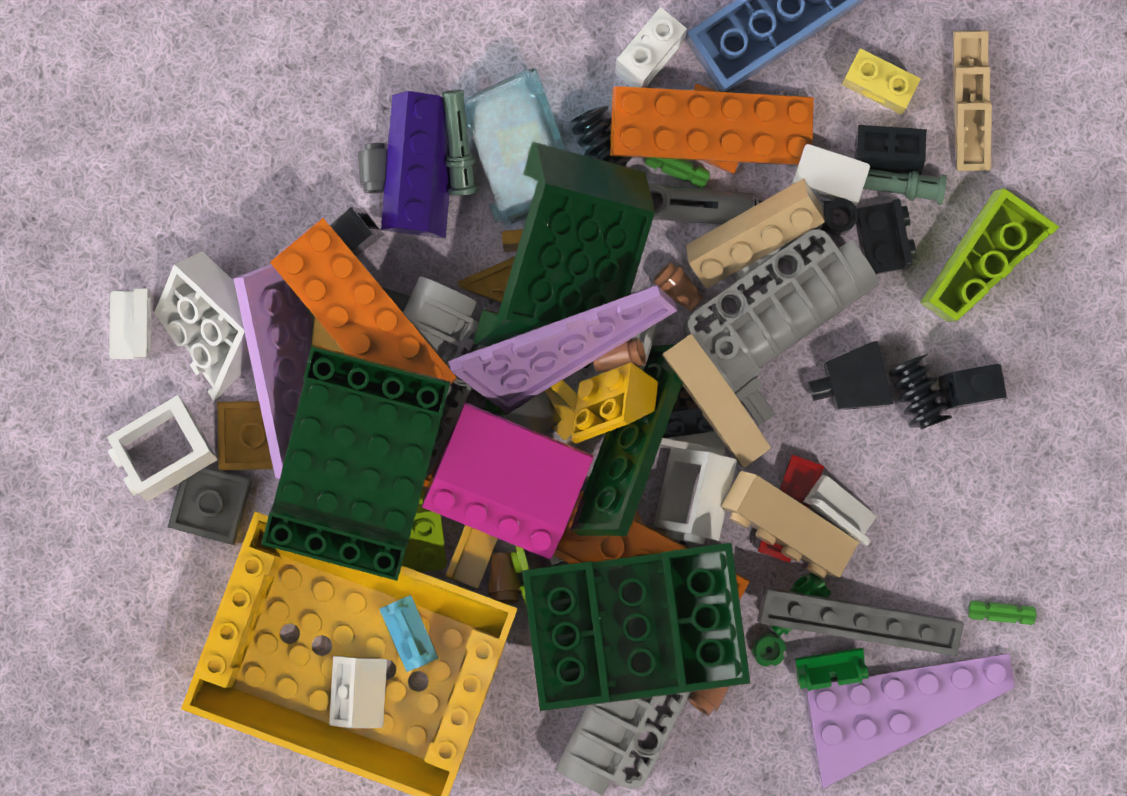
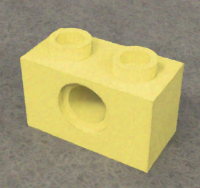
M860 48L841 85L902 115L921 78Z

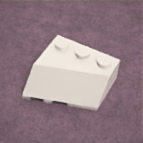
M203 251L174 264L155 309V314L175 344L186 347L193 359V362L190 364L196 375L204 374L212 386L207 392L215 401L251 364L235 283Z

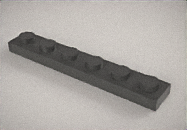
M764 587L757 619L761 624L957 656L964 627V623L960 620Z

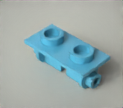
M411 595L379 609L406 672L438 659Z

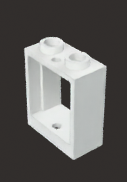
M660 7L616 59L615 74L631 87L647 88L684 44L687 28Z
M178 395L107 437L112 446L108 450L110 457L118 468L123 466L128 474L124 478L125 484L133 496L139 494L146 502L218 460L186 403ZM175 417L194 451L143 481L124 446Z
M671 448L653 527L666 530L665 535L676 540L704 545L705 538L719 541L726 512L721 505L731 489L737 459L711 452ZM698 468H701L689 522L686 524Z

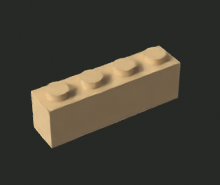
M803 178L687 244L688 263L707 289L823 224L825 219L821 204Z
M740 471L721 505L723 509L731 513L729 519L732 522L746 529L748 526H751L757 530L755 534L757 538L770 545H774V543L779 544L783 547L781 550L783 555L796 562L802 559L808 563L806 569L821 578H825L826 574L840 578L859 544L857 540L756 474Z

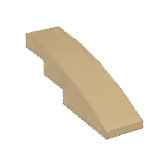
M953 30V96L957 171L991 170L992 103L990 102L988 30Z
M689 334L662 355L683 382V387L701 409L702 415L743 469L771 449L744 406L692 334Z

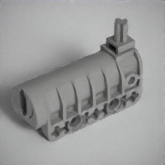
M819 229L811 230L694 311L685 320L683 331L686 337L689 334L693 335L739 401L743 403L757 425L760 426L775 415L758 390L763 386L757 377L762 372L760 368L877 287L879 280L870 263L852 239L838 248L825 231ZM815 242L819 248L802 259L799 253ZM780 259H784L791 264V275H785L779 271L778 261ZM768 275L771 281L763 286L760 291H756L746 298L743 292ZM729 298L735 302L736 312L734 315H729L723 311L721 307L722 299ZM712 314L716 320L705 327V332L701 330L697 333L694 329L697 321L701 322Z
M419 277L403 313L445 364L450 368L448 361L465 355L466 351L472 353L487 347L478 344L473 345V340L471 339L472 333H476L479 325L478 321L470 318L477 302L438 282L425 277ZM461 379L453 382L454 384L461 385L459 390L449 386L447 396L450 394L453 404L451 407H444L442 416H445L446 419L440 422L439 434L435 440L426 478L433 472L472 387Z
M690 692L677 694L680 695L677 701L673 697L670 698L667 706L671 709V713L669 715L663 714L658 722L660 726H665L662 732L654 725L645 722L647 718H650L653 722L655 721L658 712L654 709V705L656 703L663 704L667 695L587 705L555 770L601 795H604L611 780L629 789L639 788L646 782ZM645 731L653 732L656 735V743L650 749H643L638 746V737ZM634 749L640 756L649 759L647 762H644L640 758L637 764L640 775L638 777L633 775L629 780L626 779L623 768L624 766L631 767L636 757L630 754V752Z

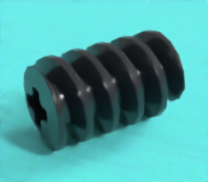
M608 106L591 109L571 121V123L578 122L572 128L573 134H584L578 141L579 146H590L585 151V156L627 167L626 164L632 157L610 156L611 131L608 130V127L611 125L612 118H602V115L609 109Z
M928 354L903 362L889 372L890 377H901L894 384V389L906 390L899 397V402L911 403L903 411L904 415L916 416L909 422V428L924 429L952 418L951 415L940 414L948 406L947 403L935 401L943 393L942 390H931L930 388L938 380L937 377H926L925 375L933 368L932 364H921L920 362Z

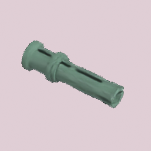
M447 90L442 92L449 149V155L446 156L445 166L449 167L451 184L448 187V194L456 196L469 195L479 190L478 185L474 184L473 164L476 162L475 157L472 153H469L464 90Z
M869 169L863 189L903 194L910 201H914L915 198L934 200L938 205H942L947 175L941 174L940 177L920 175L916 170L909 171V174Z

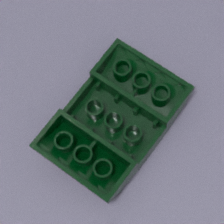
M732 543L522 571L540 711L751 684Z

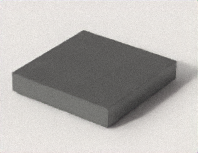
M209 467L203 468L180 482L168 528L235 545L252 479Z

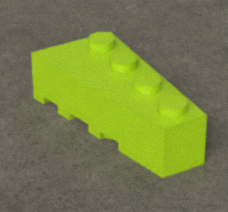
M1007 189L995 190L924 295L920 304L946 322L958 321L1001 279H1004L1017 264L1038 248V245L1049 235H1052L1059 226Z

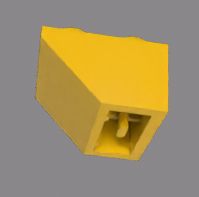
M632 362L579 382L571 441L579 443L630 424L654 412L658 382Z

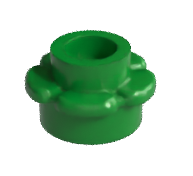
M764 633L760 636L759 640L754 641L752 653L756 656L755 660L758 664L765 667L771 664L776 666L784 659L783 652L786 650V646L780 637L776 638L773 633ZM767 647L772 648L771 653L766 652Z

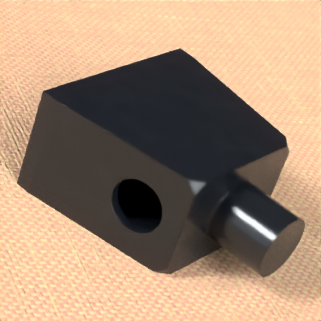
M350 207L330 224L332 229L355 256H358L384 236L383 232L364 208Z
M878 341L868 343L824 364L826 377L808 381L812 400L817 401L832 397L835 411L879 408L893 404Z
M1001 363L954 371L938 377L940 390L943 392L941 394L942 402H946L948 405L944 410L1008 399Z

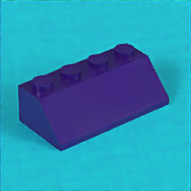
M405 91L392 95L386 181L381 220L382 231L441 239L446 238L450 175L449 167L445 166L446 156L449 155L444 102L443 97L440 95Z

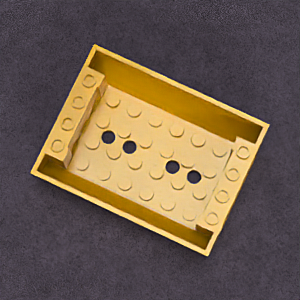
M255 511L181 710L413 796H449L518 608L404 566L401 567L398 581L261 545L268 516ZM411 595L438 659L406 672L379 609ZM289 623L296 625L300 632L299 639L292 644L285 643L280 635L282 627ZM321 635L328 637L332 643L331 651L324 656L316 654L312 647L314 639ZM333 656L382 658L394 662L396 673L391 679H386L382 728H346L329 725ZM421 671L427 675L429 682L423 691H415L410 687L409 677L413 672Z

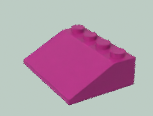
M465 402L425 490L422 507L551 560L564 533L594 455Z

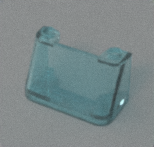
M535 67L515 74L464 98L467 127L471 133L495 201L490 203L489 207L495 223L502 221L504 229L526 222L538 182L523 175L532 142L566 150Z

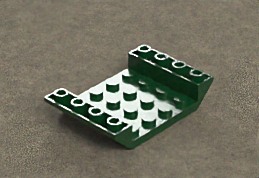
M532 142L523 175L538 182L499 313L483 309L473 343L488 347L629 296L655 214L646 172ZM591 362L583 368L587 369L591 364H593V362Z
M312 344L288 448L261 545L398 581L445 407L450 381Z

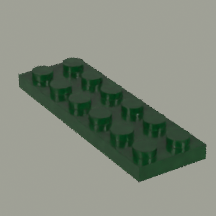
M676 344L651 346L644 372L658 382L655 411L630 424L605 433L570 528L577 535H628L682 385L680 378L662 356Z

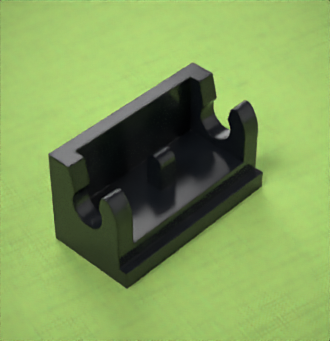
M858 125L854 159L868 163L870 165L869 169L905 174L916 170L921 175L926 161L927 129Z

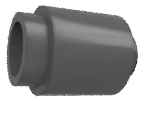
M385 143L365 144V150L358 151L360 185H363L364 193H384L388 149H385Z

